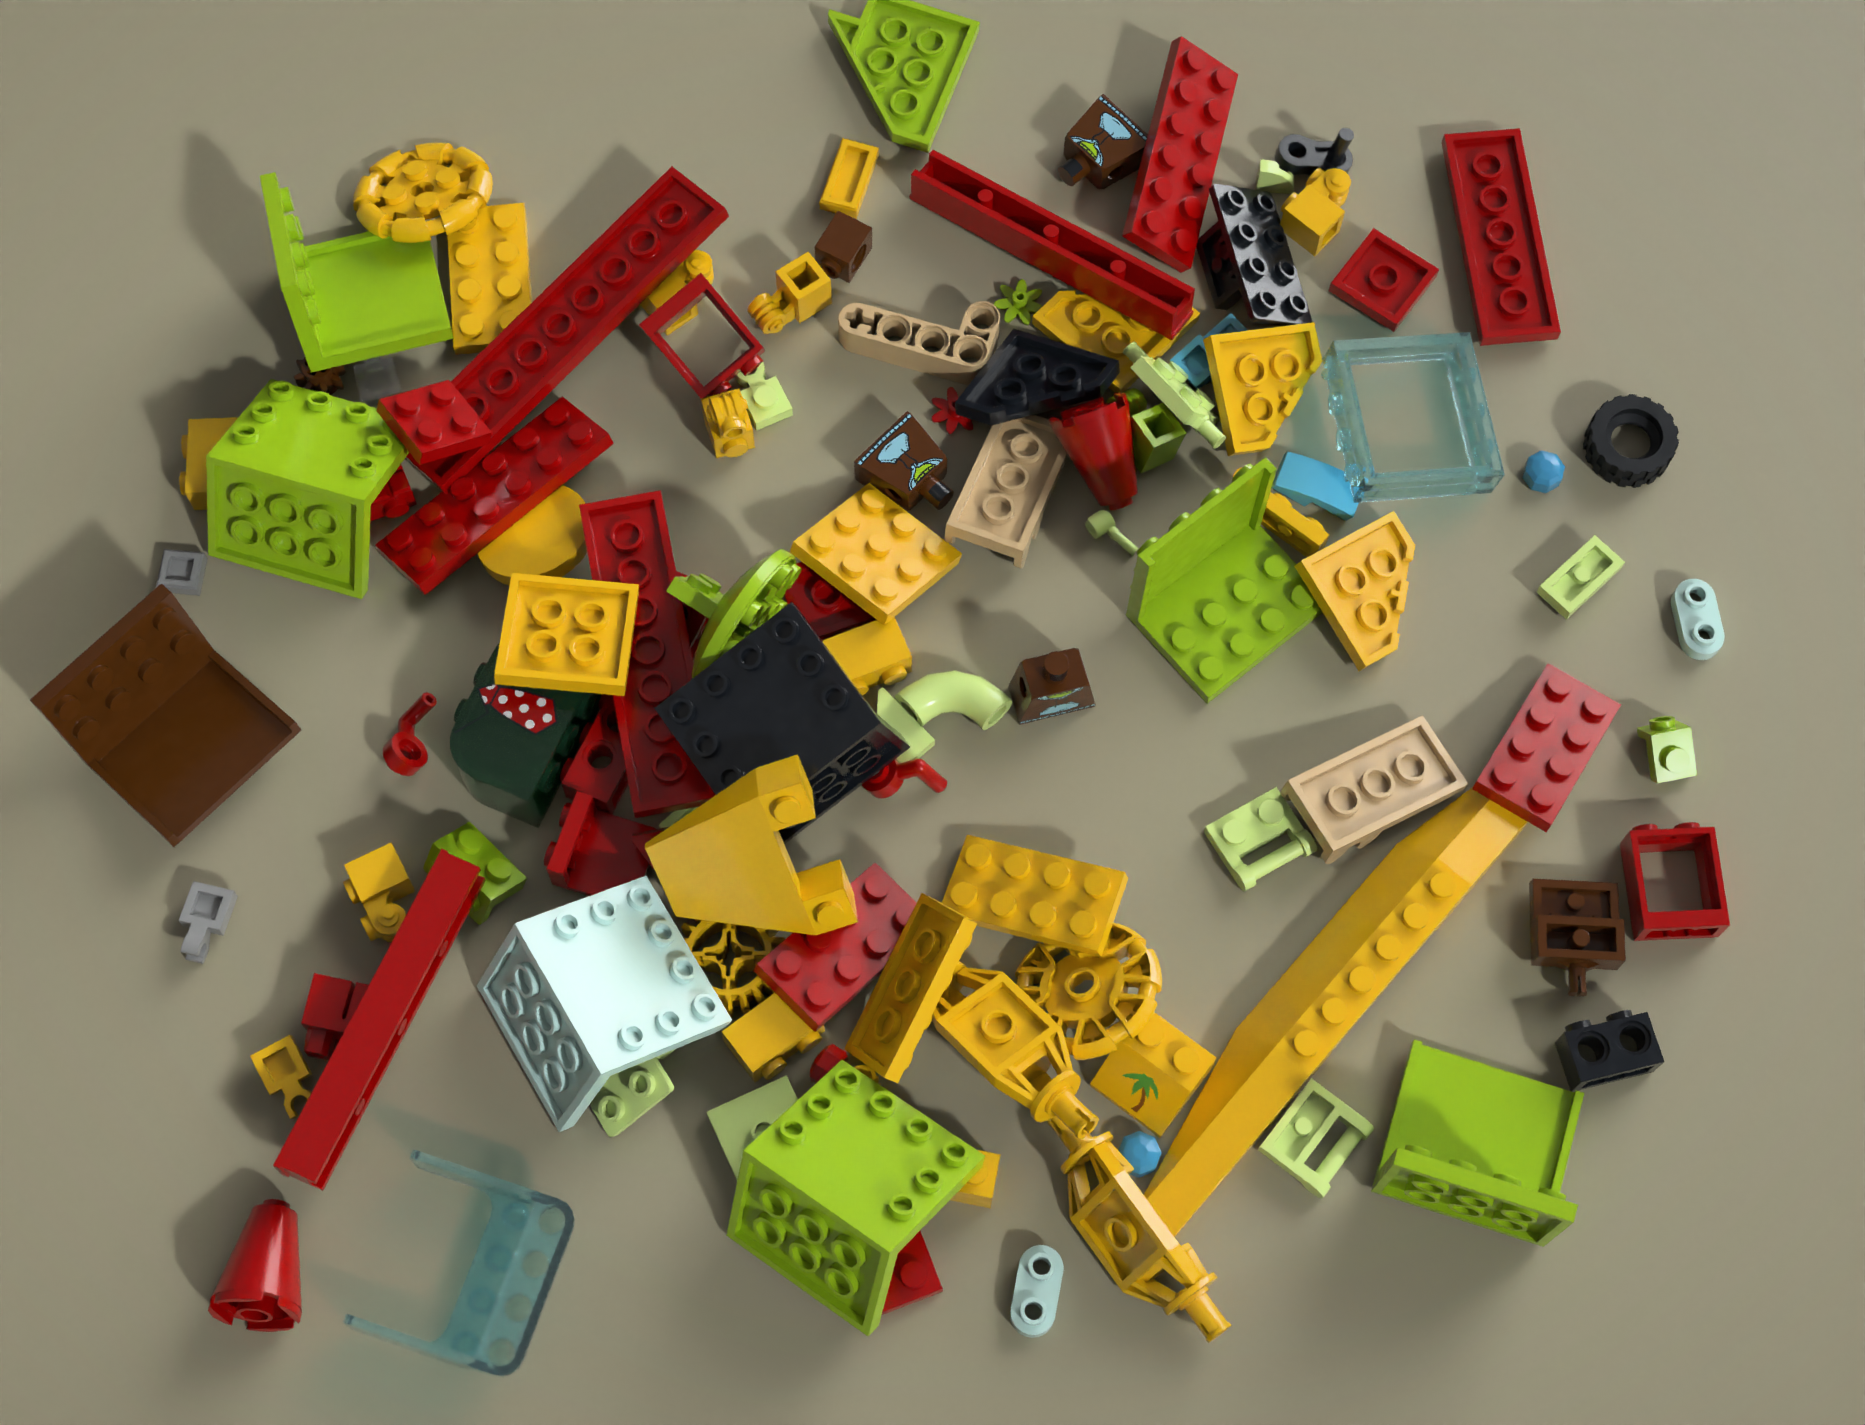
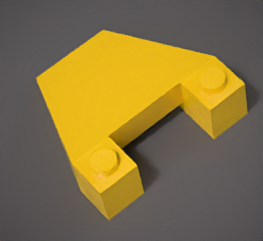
M798 754L753 769L645 843V850L676 917L808 935L823 934L858 922L854 892L841 860L838 859L796 873L779 833L781 829L816 818L812 788Z

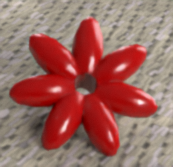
M953 387L947 389V400L938 397L932 398V404L940 409V411L932 416L931 421L940 423L947 420L946 431L948 434H952L955 431L958 422L964 429L971 431L973 430L971 419L956 414L955 402L959 397Z

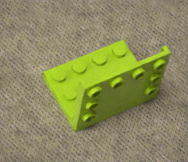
M276 172L260 175L280 287L311 373L454 339L431 241L400 243L393 241L392 237L388 236L382 239L368 231L304 246V243H299L300 240H304L299 217L289 213L294 211L289 188L280 187Z
M270 379L206 456L208 555L362 599L368 591L371 504L406 458L409 451L377 413V408L370 407L365 403L334 397L326 392L295 386L287 381Z
M1266 457L1254 466L1249 463L1242 467L1235 474L1230 485L1223 490L1219 487L1212 490L1202 500L1200 508L1191 515L1188 512H1184L1178 516L1170 525V531L1159 539L1156 536L1148 539L1137 551L1138 556L1133 570L1134 576L1130 586L1131 591L1126 616L1207 704L1323 613L1294 567L1296 563L1260 526L1277 468Z
M1414 1039L1408 1053L1371 1192L1544 1247L1574 1223L1578 1204L1565 1201L1566 1195L1561 1193L1560 1190L1584 1093L1577 1090L1571 1092L1423 1045L1421 1041Z
M841 1060L743 1150L726 1236L866 1336H869L879 1326L899 1251L982 1168L985 1155L844 1060Z

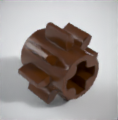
M305 357L303 360H296L297 366L301 373L294 376L297 386L313 391L326 392L329 395L334 394L337 389H344L342 380L339 377L346 373L344 365L311 373Z

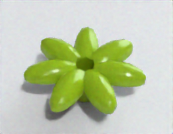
M1024 279L1018 281L1015 291L1007 285H1001L1000 290L1006 298L999 299L993 304L997 309H1007L1004 316L1005 323H1010L1019 315L1023 324L1028 326L1031 322L1030 312L1036 313L1042 307L1039 303L1034 302L1042 295V290L1033 289L1027 292V285Z

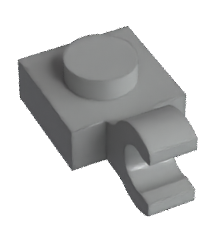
M193 881L179 918L181 925L189 928L181 947V952L187 954L186 960L203 964L208 954L211 933L224 936L238 897L234 890Z

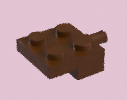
M1534 878L1529 883L1531 966L1558 967L1567 970L1569 980L1568 995L1586 996V971L1592 969L1618 970L1626 961L1624 919H1620L1618 883Z

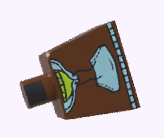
M1102 94L1067 133L1063 152L1067 161L1058 168V173L1061 179L1071 187L1086 177L1097 189H1105L1139 170L1148 134L1108 97Z
M908 411L854 461L855 479L864 486L870 483L906 511L915 507L923 498L937 510H940L947 505L954 494V491L942 482L947 475L948 459Z
M1079 648L1054 651L1046 655L1023 660L1020 662L1008 686L1019 725L1092 708L1096 705Z

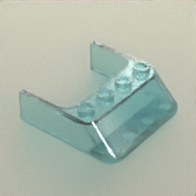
M413 1149L410 1160L417 1168L480 1189L489 1196L492 1204L490 1219L448 1326L442 1336L435 1341L427 1342L350 1314L345 1315L343 1323L353 1331L456 1367L493 1376L503 1377L511 1375L520 1368L525 1359L574 1230V1213L569 1205L561 1199Z

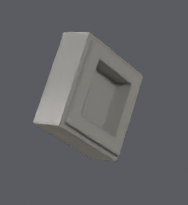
M164 549L156 587L163 584L172 593L200 596L208 559L204 552Z

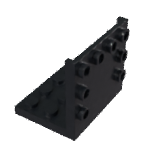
M790 602L654 708L715 795L757 767L798 754L812 788L816 818L779 830L784 844L910 748L904 737L873 711L793 602Z

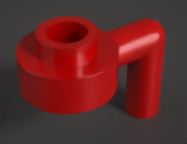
M423 693L399 718L398 733L383 747L384 760L387 766L395 773L403 776H412L428 760L426 747L415 736V725L437 704L436 698L431 693Z
M895 759L863 783L862 786L874 797L883 799L895 794L902 786L904 779L917 776L936 793L945 790L947 780L923 759H914L902 763Z

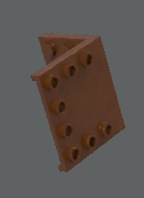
M163 584L156 587L30 699L31 703L80 759L173 847L179 844L301 731L298 724L212 648L172 592Z

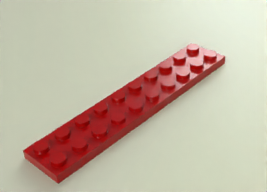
M671 166L451 381L491 430L490 443L419 465L410 453H408L405 459L442 492L447 494L454 481L465 477L729 217L726 208Z

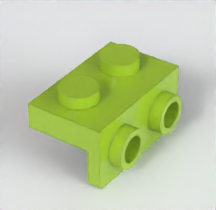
M470 821L433 842L423 866L424 871L428 874L441 849H445L449 854L480 867L479 876L484 877L486 881L468 914L478 925L487 921L495 905L523 889L527 877Z

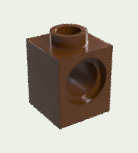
M837 211L814 246L815 260L829 278H840L850 283L872 249V227L840 211Z

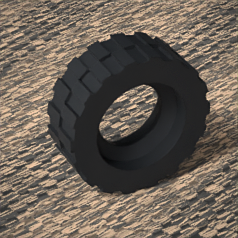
M1629 394L1625 397H1622V395L1616 396L1612 401L1609 402L1607 400L1603 403L1601 408L1594 414L1584 435L1586 437L1583 442V450H1586L1585 458L1592 465V470L1597 475L1600 474L1604 478L1603 480L1609 483H1616L1620 487L1633 486V488L1641 487L1642 484L1646 483L1648 485L1654 482L1656 477L1660 478L1674 457L1679 444V439H1677L1678 427L1675 426L1672 415L1664 410V406L1651 401V398L1645 396L1643 398L1637 397L1635 394ZM1624 424L1636 425L1648 434L1650 449L1644 456L1639 458L1624 457L1612 445V432Z

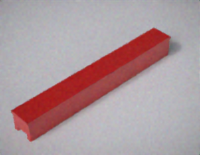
M932 150L929 153V161L920 171L915 169L912 172L911 194L909 195V199L1166 338L1173 340L1193 315L1192 306L1195 288L949 157Z
M441 849L273 1164L283 1176H291L322 1191L326 1187L486 881L484 877L479 876L480 867L449 854L445 849Z

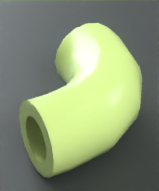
M956 670L927 674L895 695V700L922 727L940 714L955 712L966 715L975 721L982 730H987L1007 713L1013 703L1002 690L983 677Z

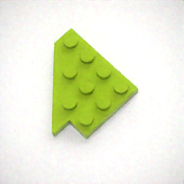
M868 0L860 19L829 10L828 24L892 142L929 153L979 33L980 22L911 0Z

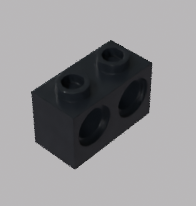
M1623 1010L1608 1015L1606 1017L1607 1022L1591 1025L1590 1020H1582L1565 1027L1566 1032L1557 1039L1555 1046L1571 1092L1652 1073L1665 1062L1648 1012L1633 1015L1631 1010ZM1620 1035H1628L1633 1038L1637 1045V1051L1633 1052L1625 1049L1620 1043ZM1578 1045H1587L1592 1048L1596 1055V1061L1590 1062L1583 1059L1578 1052Z

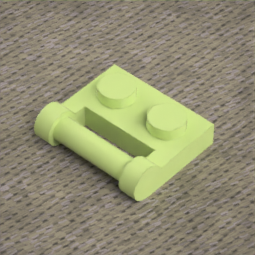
M1277 787L1205 826L1204 829L1206 837L1237 885L1244 892L1256 886V880L1298 856L1307 857L1317 851V845L1312 835L1303 828ZM1285 833L1292 840L1248 866L1241 860L1242 857Z
M1311 1078L1261 1144L1258 1151L1301 1182L1310 1193L1322 1199L1331 1188L1329 1184L1331 1179L1360 1140H1367L1374 1127L1367 1119ZM1338 1119L1347 1129L1316 1171H1313L1304 1163Z

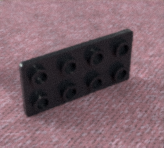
M1213 184L1209 188V193L1218 221L1198 239L1196 248L1215 309L1228 310L1243 298L1248 318L1252 323L1275 326L1313 323L1283 227L1280 225L1281 221L1272 194L1266 191Z

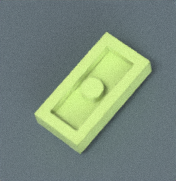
M1594 535L1539 586L1537 593L1567 620L1622 569L1625 561Z

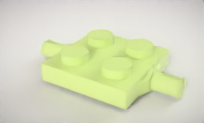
M1135 341L1124 349L1123 354L1133 362L1130 368L1183 424L1192 426L1195 432L1200 433L1214 449L1225 441L1226 436L1215 426L1220 420V417L1212 410L1215 403L1200 389L1194 391L1185 382L1189 377L1181 367L1173 361L1168 364L1159 357L1154 360Z

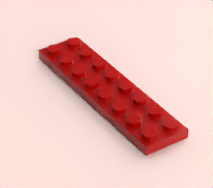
M661 490L580 504L579 508L592 580L639 584L625 696L613 695L635 818L701 806L714 797L715 793L654 709L692 679L694 664L682 601L666 591L674 577H677Z

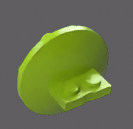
M779 549L746 571L724 595L719 592L722 586L702 573L699 576L690 574V576L674 577L666 591L709 618L698 643L692 679L787 606L788 603L782 600L786 590L790 589L802 569L796 565L794 555L784 549Z

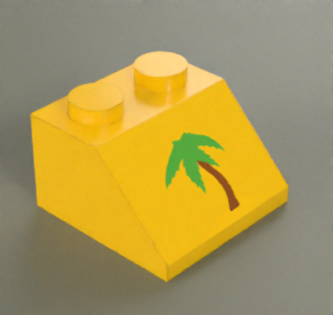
M1154 1012L1149 1022L1133 1039L1128 1036L1116 1044L1118 1049L1108 1055L1091 1081L1090 1086L1161 1138L1209 1074L1216 1057Z

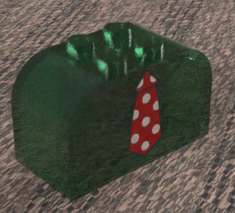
M498 644L488 662H482L478 667L473 679L475 687L469 698H463L456 708L454 714L455 724L450 736V750L464 784L474 799L487 807L539 828L562 783L560 774L565 762L570 757L575 758L581 747L579 739L585 725L589 721L593 722L600 710L598 704L602 694L496 685L494 672L499 649Z

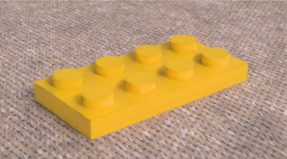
M524 203L485 206V208L477 210L478 216L471 223L447 235L452 333L455 355L480 353L532 303L527 217Z
M967 835L942 903L978 923L977 926L1101 957L1129 878L1123 871Z
M921 893L844 1050L882 1077L898 1083L903 1072L909 1067L913 1052L923 1032L929 1027L933 1012L943 992L949 987L952 974L963 952L970 945L972 934L978 923L938 900Z

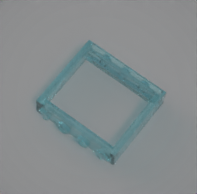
M1470 332L1333 340L1325 356L1322 357L1324 369L1321 376L1328 383L1330 392L1328 396V409L1331 416H1335L1338 428L1336 432V445L1339 452H1343L1346 464L1344 480L1345 482H1350L1354 503L1492 493L1505 474ZM1444 360L1469 466L1375 473L1351 365Z

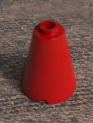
M1126 393L1113 394L1115 402L1105 404L1103 396L1089 400L1060 412L1062 420L1055 417L1049 420L1053 432L1100 506L1108 505L1111 511L1132 504L1131 497L1138 493L1130 409Z
M267 1199L263 1201V1204L252 1208L211 1295L208 1311L215 1319L231 1326L234 1318L248 1321L247 1330L263 1332L286 1331L294 1328L295 1321L299 1324L302 1315L298 1215L294 1210L290 1209L289 1203L279 1199Z

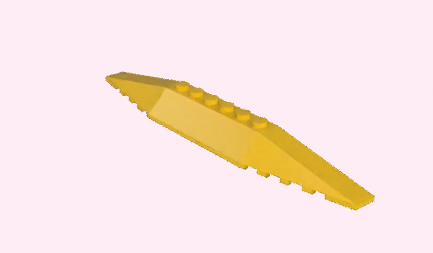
M1470 788L1394 846L1234 1031L1144 1193L1147 1201L1174 1237L1529 822Z

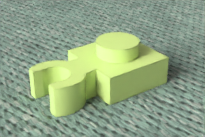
M763 362L755 369V373L744 376L740 372L735 376L737 383L746 388L741 390L743 399L747 401L748 409L746 410L756 430L793 416V408L777 377L774 376L765 380V366Z

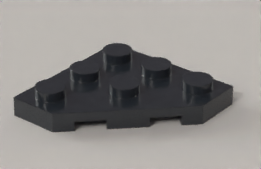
M1013 329L956 400V414L992 426L1101 398L1120 373L1119 360Z

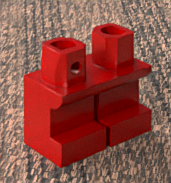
M314 973L301 1024L307 1030L304 1052L309 1057L322 1060L330 1059L335 1040H340L369 984L356 982L355 985L350 980Z

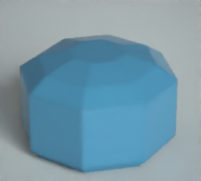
M1541 450L1528 457L1522 478L1531 490L1548 493L1559 487L1565 465L1557 454Z
M1141 1131L1123 1137L1118 1150L1134 1168L1130 1175L1137 1178L1154 1172L1162 1153L1155 1137Z

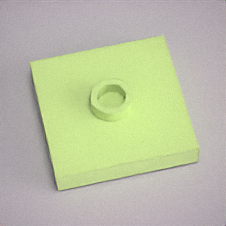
M787 1075L706 1112L736 1180L738 1179L743 1150L798 1100Z

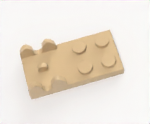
M1031 415L992 425L946 523L945 542L954 544L956 538L1013 557V565L1021 569L1023 568L1031 539L1035 540L1044 510L1068 458L1067 452L1053 432L1048 419Z
M1422 715L1287 780L1280 793L1285 801L1291 800L1324 850L1321 854L1322 859L1326 864H1331L1353 845L1361 849L1372 842L1383 830L1462 792L1467 787L1468 782Z

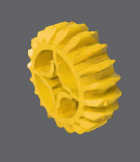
M695 919L696 927L689 923H683L681 929L687 937L684 940L700 967H705L706 972H715L722 977L723 989L713 987L731 1018L734 1014L733 1007L741 1006L742 1013L745 1015L750 1011L749 1002L754 1000L756 1005L765 1000L763 992L769 995L775 993L758 975L742 987L737 988V983L741 975L754 971L756 964L785 940L784 937H774L779 930ZM722 931V937L716 945L703 947V951L698 952L705 940ZM737 931L753 936L762 945L764 951H755L754 947L740 944L737 940ZM729 943H731L733 953L736 956L733 960V965L730 966V976H728L727 967L724 965V960H726L727 953H729Z

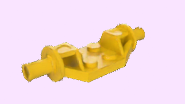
M958 962L952 974L951 983L943 992L933 1012L932 1022L936 1030L995 1088L1030 1109L1031 1117L1035 1121L1041 1123L1057 1116L1078 1139L1085 1138L1086 1133L1083 1129L1090 1134L1097 1126L1099 1118L1075 1097L1081 1079L1073 1071L1062 1027L1003 971L967 968L963 963ZM963 986L975 990L967 997L960 993ZM1051 1064L1057 1073V1076L1053 1079L1047 1074Z
M1057 1116L1048 1120V1125L1053 1128L1070 1152L1068 1159L1060 1166L1063 1174L1068 1176L1070 1220L1121 1291L1163 1307V1311L1167 1316L1178 1309L1180 1311L1185 1309L1208 1343L1232 1326L1230 1322H1227L1207 1294L1210 1290L1208 1287L1218 1277L1214 1272L1210 1274L1206 1272L1189 1243L1180 1245L1166 1224L1161 1220L1129 1176L1134 1168L1111 1143L1114 1137L1111 1132L1108 1131L1098 1137H1092L1083 1129L1086 1137L1078 1139ZM1089 1160L1092 1162L1100 1183L1091 1192L1085 1163ZM1166 1270L1185 1288L1176 1293L1154 1280V1278Z

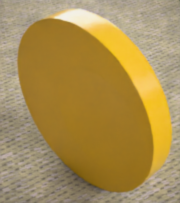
M564 485L559 487L477 553L486 571L494 579L506 585H510L511 573L563 577L569 573L587 554L579 505L585 504V501L571 488Z

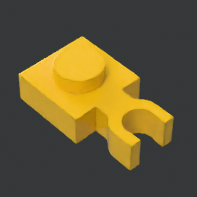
M288 1035L250 1055V1058L269 1095L283 1091L285 1095V1110L289 1118L294 1119L298 1117L293 1106L295 1099L299 1096H304L308 1100L312 1093L303 1087L301 1080L312 1075L294 1037Z

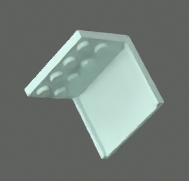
M647 876L515 923L477 984L479 992L558 1132L569 1129L576 1124L611 1075L723 1030L732 1021Z

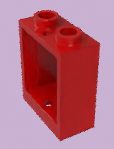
M702 273L698 274L639 324L701 400L730 391L733 387L729 383L730 380L740 372L747 376L763 362L760 355L765 352L764 347ZM707 296L748 345L749 349L703 386L660 334Z
M1686 822L1678 824L1672 829H1658V826L1655 824H1643L1633 827L1620 842L1633 940L1719 937L1730 926L1715 827H1700L1699 823ZM1694 851L1703 910L1648 912L1640 853Z

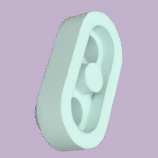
M1687 579L1678 585L1671 596V608L1681 649L1686 655L1696 660H1707L1717 654L1725 639L1714 590L1709 584L1700 579ZM1689 594H1697L1701 598V601L1697 602L1692 600ZM1698 631L1707 632L1710 639L1701 638Z
M1033 1246L1023 1253L1019 1261L1010 1309V1320L1015 1330L1026 1337L1035 1338L1044 1335L1050 1330L1055 1320L1064 1266L1061 1256L1049 1246ZM1038 1260L1046 1261L1050 1267L1049 1272L1045 1275L1035 1273L1033 1270L1034 1262ZM1028 1305H1037L1041 1309V1317L1036 1320L1029 1319L1025 1315V1308Z

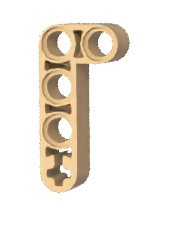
M974 302L965 311L960 329L956 330L867 304L851 303L843 307L839 313V340L843 348L851 353L969 385L995 352L999 339L1000 313L997 307L990 302ZM986 324L989 328L979 329L975 325ZM890 336H899L902 339L899 341H890L887 338ZM933 346L939 348L940 350L936 352H928L925 350V348ZM967 357H974L978 359V361L974 363H967L962 359Z

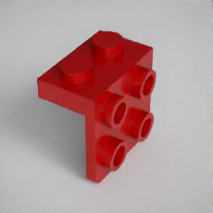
M577 791L572 804L567 802L561 812L559 827H562L557 842L551 841L545 853L544 866H547L546 869L552 885L591 896L646 876L650 864L634 845L632 834L655 830L656 828L599 811L592 795Z

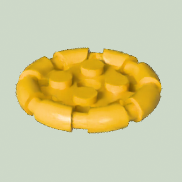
M450 143L415 145V150L402 154L400 150L395 151L372 165L369 169L370 175L362 176L356 186L353 196V207L357 212V219L362 226L370 233L382 239L389 236L392 237L393 241L400 243L431 241L432 236L445 232L446 235H450L462 229L478 216L477 210L485 208L492 194V175L483 158L468 148L461 146L454 149ZM437 216H440V217H438V218H436V219H434V220L425 221V220H427V219H432V218H435V217H437Z
M1113 922L1101 957L1038 942L1026 954L1015 972L1016 984L1044 1011L1047 1010L1048 1015L1062 1027L1068 1053L1073 1055L1075 1060H1086L1109 1054L1117 1050L1116 1044L1128 1036L1133 1039L1153 1016L1157 1008V1002L1154 1000L1155 995L1162 990L1161 967L1155 951L1146 948V940L1136 931ZM1063 950L1070 954L1058 963L1053 959L1055 955ZM1125 956L1130 958L1122 964L1119 962ZM1083 981H1094L1093 986L1087 992L1081 994L1074 993L1075 987ZM1040 983V987L1033 986L1034 984ZM1128 987H1137L1139 989L1138 994H1127ZM1116 1017H1117V1019H1118L1119 1021H1118L1117 1023H1115L1114 1025H1112V1026H1111L1110 1028H1108L1107 1030H1105L1104 1027L1110 1026V1025L1115 1021V1019H1116ZM1068 1028L1076 1029L1074 1038L1066 1037Z

